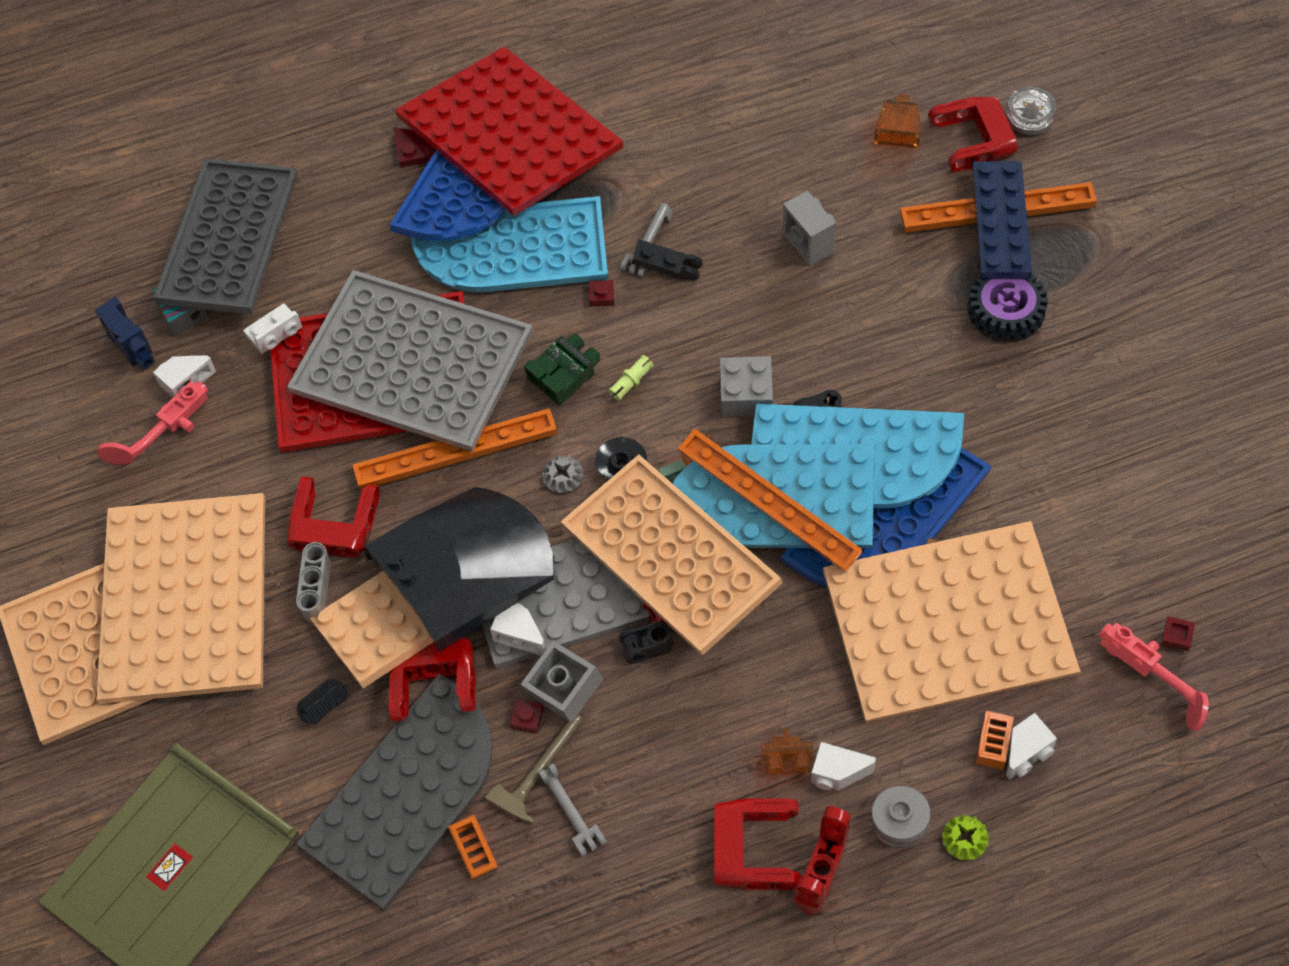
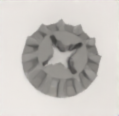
M558 454L557 458L549 459L546 466L543 467L542 479L545 486L554 492H570L580 485L583 479V468L579 461L572 459L570 455L561 457ZM557 468L562 471L567 469L568 478L562 474L558 476Z

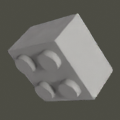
M806 191L783 204V234L809 266L834 253L836 221L831 214H827L822 208L819 199L814 198Z
M771 356L720 358L722 417L755 416L756 404H773Z
M552 641L520 685L530 698L571 722L582 710L603 681V678L596 666Z

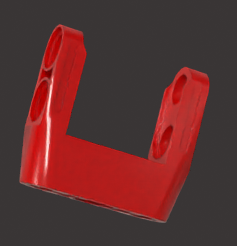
M969 97L934 106L928 112L931 124L937 127H945L974 119L984 140L982 144L958 149L948 158V164L953 172L970 170L973 167V162L1000 161L1017 152L1016 137L997 97Z
M301 477L289 517L288 547L303 552L306 545L312 542H319L325 546L328 555L349 558L359 557L363 551L362 547L366 545L370 537L379 502V486L367 484L362 489L354 522L351 524L310 519L316 497L315 481L312 477Z
M461 638L442 651H439L433 642L390 671L388 708L392 722L405 721L408 716L410 681L436 678L439 673L440 676L457 675L456 695L459 697L461 710L463 713L475 711L476 668L473 646L470 640Z
M737 799L715 803L714 884L741 890H794L800 877L798 872L788 868H743V821H787L798 816V801L794 799Z
M826 807L821 819L820 835L805 875L802 876L800 874L795 887L794 902L804 913L809 915L819 913L824 907L848 838L851 816L846 811L837 807ZM834 842L836 845L832 847L829 857L826 855L827 846ZM825 867L829 873L825 876H819L814 872V869Z

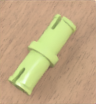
M642 355L629 370L625 369L622 372V377L608 389L610 395L615 394L620 389L613 397L615 400L620 401L632 387H637L640 384V379L653 368L652 361H649L642 367L649 359L648 357Z

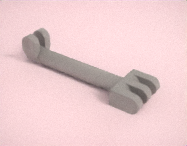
M661 203L643 238L644 241L652 243L663 220H671L673 212L667 204ZM626 253L620 270L626 271L631 264L629 273L635 274L638 267H640L638 276L643 278L648 269L632 264L634 255Z
M552 763L548 766L547 770L542 769L538 771L541 779L545 784H548L577 831L578 835L572 838V842L581 857L587 855L586 849L582 845L585 842L591 851L597 849L592 838L596 837L601 845L607 843L597 824L588 829L558 781L559 773L555 765Z

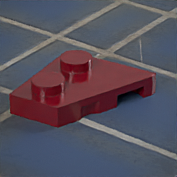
M399 127L393 128L400 168L430 161L436 151L430 144L413 130Z

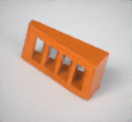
M986 711L976 764L1004 770L1014 717ZM990 720L1007 724L1006 727L990 724ZM988 729L1005 734L1004 736L988 733ZM991 739L995 741L1003 742V745L986 742V740ZM985 748L1001 751V755L987 752Z
M475 815L448 826L451 837L471 879L498 867ZM473 828V833L462 838L459 837V833ZM476 837L478 838V843L464 848L463 843ZM482 847L483 853L469 859L468 853ZM487 857L488 863L476 869L473 868V863Z

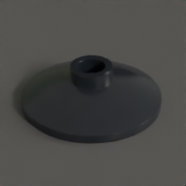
M627 437L612 438L598 449L595 458L596 468L603 478L609 480L638 454L647 461L646 451L634 439ZM621 462L626 464L623 466H618V464Z

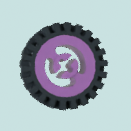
M1033 274L1031 278L980 279L977 277L974 285L972 284L969 294L967 312L970 315L969 320L971 323L975 322L974 328L977 331L983 328L982 335L987 337L992 332V340L997 341L999 335L1003 336V342H1009L1010 336L1013 337L1014 342L1019 341L1021 335L1024 340L1029 338L1030 332L1034 335L1038 327L1042 326L1046 314L1048 298H1046V289L1042 290V282L1035 283L1037 277ZM997 297L996 305L992 304L991 300ZM1019 304H1022L1024 308L1018 311Z

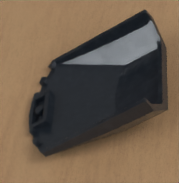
M474 487L410 518L362 547L368 560L374 559L417 614L439 651H442L555 579L554 553L548 535L538 519L526 507L509 496L479 487Z

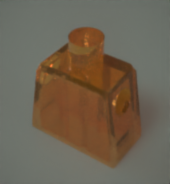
M898 94L895 97V101L887 100L884 102L875 126L874 144L919 148L921 132L919 106L917 103L909 102L908 95Z

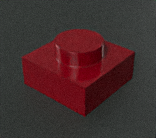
M614 280L589 281L590 307L614 306Z
M1167 616L1161 645L1189 651L1195 622Z
M517 699L510 720V727L512 729L538 733L544 711L543 704Z

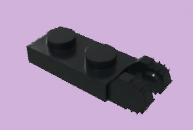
M641 239L637 243L632 260L634 265L675 278L680 277L692 281L699 279V271L695 268L699 269L703 264L702 259L692 254L685 255V253Z

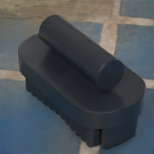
M336 679L324 681L299 701L296 708L298 717L307 724L316 725L329 712L347 700L346 696L348 693L344 685Z

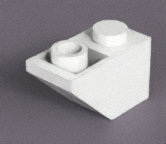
M1035 713L1012 730L1006 776L1009 780L1016 775L1019 777L1024 776L1032 769L1033 763L1039 759L1045 761L1055 751L1054 746L1057 738Z

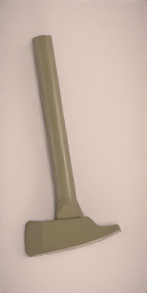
M576 715L571 722L568 721L519 788L510 794L498 784L489 791L485 797L486 800L508 815L520 821L533 824L534 820L525 812L524 801L527 794L540 778L538 771L546 770L580 724L582 718Z

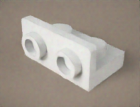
M283 303L243 331L250 342L263 354L267 350L273 349L288 336L294 335L302 328V324L298 314L295 311L291 312Z

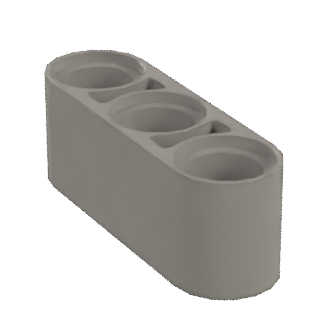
M312 542L306 545L303 550L296 604L303 619L311 623L310 618L316 617L326 608L331 560L327 550L319 542ZM321 556L320 559L313 561L314 558ZM313 580H318L315 584H309ZM310 604H315L312 608H306Z

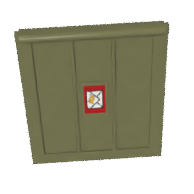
M177 742L170 749L169 754L38 901L119 966H189L299 834L296 829Z

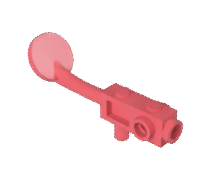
M190 381L156 414L158 423L142 439L130 447L119 443H103L98 447V457L111 464L126 465L140 455L166 429L173 433L179 427H182L187 432L192 431L194 424L188 418L208 400L207 393L209 391L207 387L200 381L196 383Z
M1108 623L1099 634V637L1102 639L1100 644L1106 648L1109 654L1120 658L1144 677L1152 672L1178 691L1189 702L1186 713L1188 729L1193 731L1200 730L1208 713L1207 694L1194 690L1158 663L1162 655L1156 652L1159 649V644L1156 641H1150L1148 644H1145L1134 636L1129 628L1115 623L1113 626Z

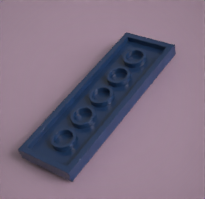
M1022 161L973 162L981 279L1031 278L1032 266Z

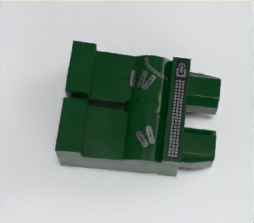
M574 333L567 339L560 336L556 339V343L550 345L535 361L530 359L523 366L526 378L541 391H544V394L558 406H561L587 379L595 375L594 367L601 360L600 354L593 347H590L585 353H581L579 350L585 346L584 341L579 335Z

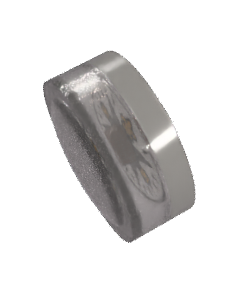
M1029 86L1016 90L1009 98L1006 118L1011 128L1025 135H1037L1047 131L1054 120L1056 110L1055 99L1048 91L1039 87Z
M906 786L886 789L876 798L873 804L872 819L874 831L881 841L895 848H909L917 845L926 837L930 828V807L926 798L917 790Z

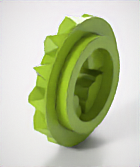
M963 814L956 818L952 817L944 826L942 841L946 850L955 858L973 860L985 852L988 846L989 835L985 824L978 821L976 816L969 817ZM960 829L965 833H972L974 831L970 839L972 844L968 843L967 840L958 841L961 836Z

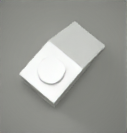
M208 355L176 356L162 363L153 373L159 385L170 396L174 397L190 381L193 383L197 381L203 383L216 370Z
M516 603L495 617L490 629L493 642L542 656L545 652L544 640L528 609Z
M821 742L812 770L811 783L822 790L830 791L834 789L839 791L872 774L876 758Z

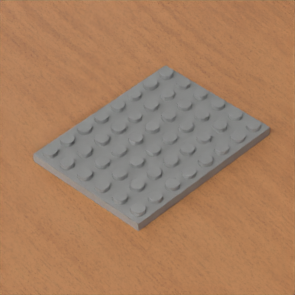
M353 270L287 388L290 393L473 452L533 332V326Z

